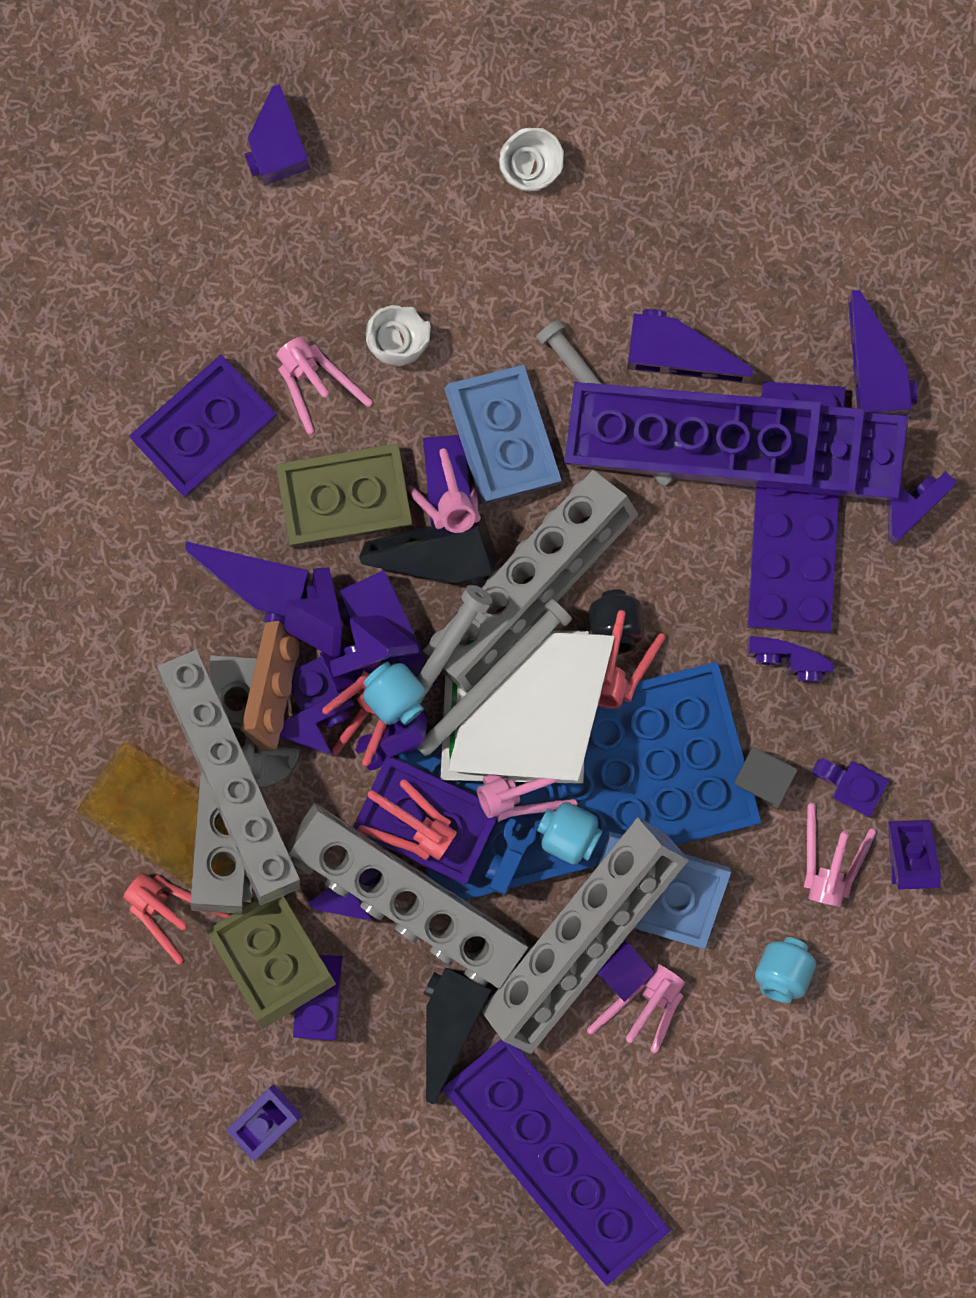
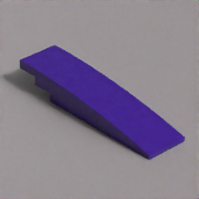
M574 382L564 463L566 465L688 480L900 501L909 419L908 416L866 413L864 409L823 406L821 402Z

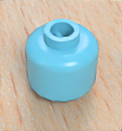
M385 662L363 682L366 687L363 693V700L384 724L391 725L401 720L404 725H407L424 710L420 702L425 696L426 689L404 664L397 663L391 665L389 662Z
M569 802L560 804L556 811L548 808L537 829L538 832L544 834L541 842L543 850L573 865L579 863L582 858L587 861L590 859L603 832L598 829V818L594 814Z
M786 937L784 942L773 941L765 947L755 972V979L761 986V993L777 1002L790 1003L792 999H799L806 994L816 970V961L807 952L808 946L804 942Z

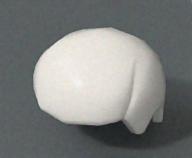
M524 128L517 131L504 143L499 157L500 171L507 183L518 190L539 191L549 186L561 174L564 150L557 137L544 128ZM536 159L537 168L536 171L533 174H531L533 164Z
M390 305L378 309L368 321L366 342L370 351L381 362L403 366L416 361L426 350L430 341L431 325L429 321H424L418 315L414 307ZM399 331L403 335L404 343H402Z

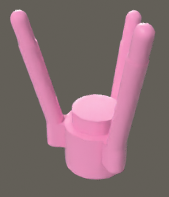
M303 336L289 341L277 352L276 355L283 364L278 371L288 385L307 434L312 435L314 428L294 376L298 380L308 377L321 396L327 397L329 392L315 372L319 367L316 362L365 406H372V400L321 353L316 344L309 346Z
M442 448L439 453L449 491L441 497L438 503L439 511L412 485L407 487V492L433 519L437 529L445 526L450 532L460 533L470 529L474 523L480 521L481 517L478 511L479 496L474 480L471 482L470 498L464 492L459 491L448 451Z
M490 774L483 777L485 785L477 787L478 798L484 813L488 818L496 816L498 821L512 816L546 812L548 808L555 811L564 802H569L576 806L578 804L575 799L514 806L520 803V795L556 783L560 779L539 778L516 787L512 779L506 781L503 779L506 777L505 775Z
M814 803L808 804L807 874L803 886L810 888L808 899L841 907L843 897L849 898L852 883L871 847V843L876 835L874 828L869 829L845 878V873H841L840 868L849 837L846 831L840 834L830 870L820 867L819 874L816 875V806Z
M657 964L653 970L655 973L625 1002L619 998L588 1027V1034H594L640 991L646 988L642 995L649 1002L626 1036V1041L632 1043L656 1007L658 1006L663 1009L667 1004L651 1046V1052L654 1054L658 1053L675 1009L684 997L679 992L685 985V982L672 971Z

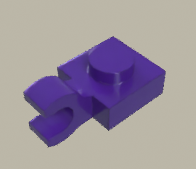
M423 712L407 725H404L401 720L391 725L387 724L376 754L373 756L370 765L366 766L368 770L380 768L386 755L390 758L400 752L409 753L425 741L427 718ZM373 734L364 735L357 740L355 748L357 754L367 749Z
M821 758L817 760L811 772L814 776L836 787L831 799L867 818L871 816L889 780L854 761H850L844 771L836 764Z

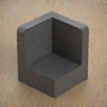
M752 747L735 780V785L761 798L762 803L777 809L798 769Z

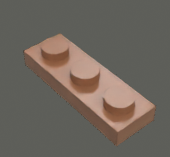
M280 621L265 623L241 731L261 751L277 750L280 732L284 726L287 700L292 690L294 668L300 653V642L295 636L285 630L284 625Z

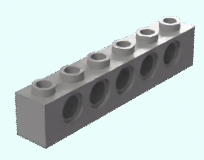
M594 470L585 479L578 481L572 488L569 496L556 509L550 511L539 528L528 539L522 541L517 546L514 554L500 569L495 570L488 577L482 589L491 596L492 603L486 612H478L441 672L465 693H468L545 615L547 610L544 606L548 601L553 599L557 602L638 516L627 495ZM590 516L586 522L580 523L581 520ZM562 546L558 552L551 554L554 549ZM534 576L530 582L523 584L526 579ZM506 606L502 612L495 614L499 608ZM454 618L444 629L439 630L433 635L429 645L423 650L428 658H430ZM477 636L474 642L466 645L471 638Z
M197 649L157 666L159 679L260 905L300 889L298 874Z
M210 655L209 678L234 734L240 736L245 741L242 752L254 778H261L262 753H254L255 744L241 731L246 707L241 711H232L225 705L226 700L232 695H242L248 700L257 659ZM201 773L190 903L191 911L242 914L243 902L251 903L252 885L249 878L245 877V869L230 836L219 833L215 828L221 816ZM220 858H228L235 863L236 869L229 876H218L212 870L214 862Z
M316 803L313 804L286 844L289 854L292 855L291 861L297 868L309 875L315 870L328 878L325 884L334 892L343 897H347L349 893L353 894L363 901L360 906L367 913L379 920L385 915L398 923L395 929L400 934L413 942H417L421 938L432 945L430 952L449 965L454 960L467 968L464 973L483 987L489 982L500 989L528 948L521 936ZM339 845L346 849L344 858L337 863H329L323 859L325 851L331 846ZM369 868L379 870L381 876L377 883L366 886L359 882V876L364 870ZM403 891H411L416 894L415 901L407 908H399L394 905L395 897ZM437 914H447L450 916L449 924L442 930L429 928L430 920ZM480 936L485 939L484 945L479 951L470 953L464 950V944L469 938Z
M637 817L506 979L501 988L498 989L481 1010L504 1042L532 1054L689 861L664 831Z

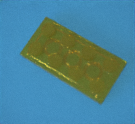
M123 741L77 808V811L192 888L199 791ZM222 818L219 819L215 825L216 830L221 834L229 835ZM220 858L212 866L213 872L222 877L231 875L236 869L235 863L228 858Z

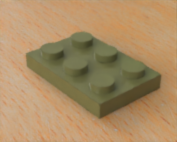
M398 443L276 464L290 547L413 527Z
M284 896L264 905H260L257 899L242 909V914L234 913L206 930L262 1029L336 985Z

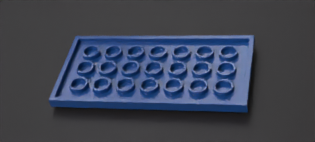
M718 661L640 681L634 690L632 701H623L620 708L607 709L597 706L584 758L583 783H553L520 795V803L514 806L575 799L578 807L594 814L598 818V829L603 832L588 861L582 858L579 863L573 865L543 850L541 842L544 834L538 832L537 829L545 812L512 816L501 821L497 819L467 885L426 867L428 877L465 901L496 893L489 889L492 880L485 876L495 854L503 857L508 848L504 838V828L511 818L516 820L515 826L512 829V836L515 839L524 840L531 828L536 830L534 842L526 849L508 889L598 866L609 832L624 835L637 817L664 831L676 846L760 824L761 820L754 795L735 785V780L745 761ZM442 743L427 756H424L417 748L409 753L400 752L397 754L399 761L441 780ZM442 780L478 797L477 787L485 785L483 781ZM514 782V783H515V785H516V787H517V786H519V785H522V784H525V783H528V782Z

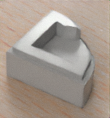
M277 747V750L261 751L258 748V753H262L261 778L255 779L258 787L273 786V784L275 785V783H279L282 779L287 778V775L297 765L301 749Z

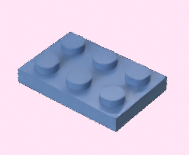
M524 365L447 384L444 390L481 505L552 487L562 481Z
M609 832L599 864L623 835ZM684 854L689 861L634 929L705 949L731 870L730 867Z

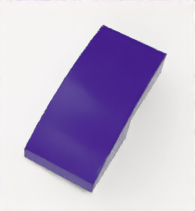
M459 435L423 438L428 501L437 511H439L438 503L441 497L449 491L439 453L442 448L448 451L459 491L464 492L470 498L467 458ZM430 517V525H435L433 519Z
M749 636L747 640V657H756V664L780 665L781 658H788V674L798 675V682H823V675L829 676L833 672V663L800 645L768 637Z

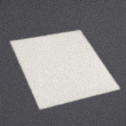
M550 632L460 724L448 771L579 781L615 636Z

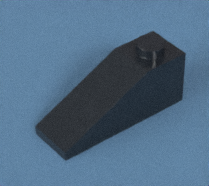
M482 513L480 514L481 519L479 522L474 523L470 529L460 533L450 532L445 526L437 529L435 525L365 541L359 558L361 564L449 583L465 581L468 584L481 582L493 574L497 556Z
M446 967L442 975L436 972L433 973L423 993L430 997L426 1005V1101L433 1105L491 990Z

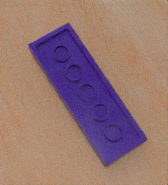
M763 381L761 397L821 402L823 406L844 407L845 387ZM756 487L747 628L831 633L839 495Z
M500 1039L442 1088L605 1286L610 1284L671 1231L517 1047Z

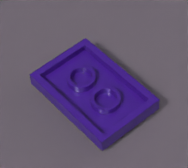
M220 354L133 431L129 438L186 499L277 418V415L224 356Z
M386 756L371 790L388 799L422 823L426 817L432 820L400 786L401 780H407L441 815L451 821L449 827L457 833L440 860L435 859L431 855H429L427 860H424L413 852L376 840L370 836L367 837L382 847L467 885L496 823L497 817L488 818L478 797L393 757L388 758ZM367 796L353 826L354 829L358 831V827L364 825L419 844V842L413 839L417 830Z

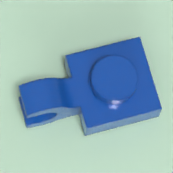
M512 818L506 823L504 828V838L508 848L503 857L495 854L485 876L492 880L489 889L505 896L526 849L534 842L536 830L531 828L524 840L515 839L512 836V829L515 826L516 820Z

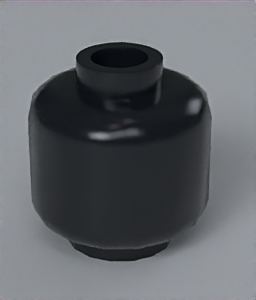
M613 589L603 592L601 598L595 600L590 605L588 610L590 635L612 636L618 611H625L626 615L618 654H623L634 650L635 645L644 636L643 611L638 599L626 595L624 590Z

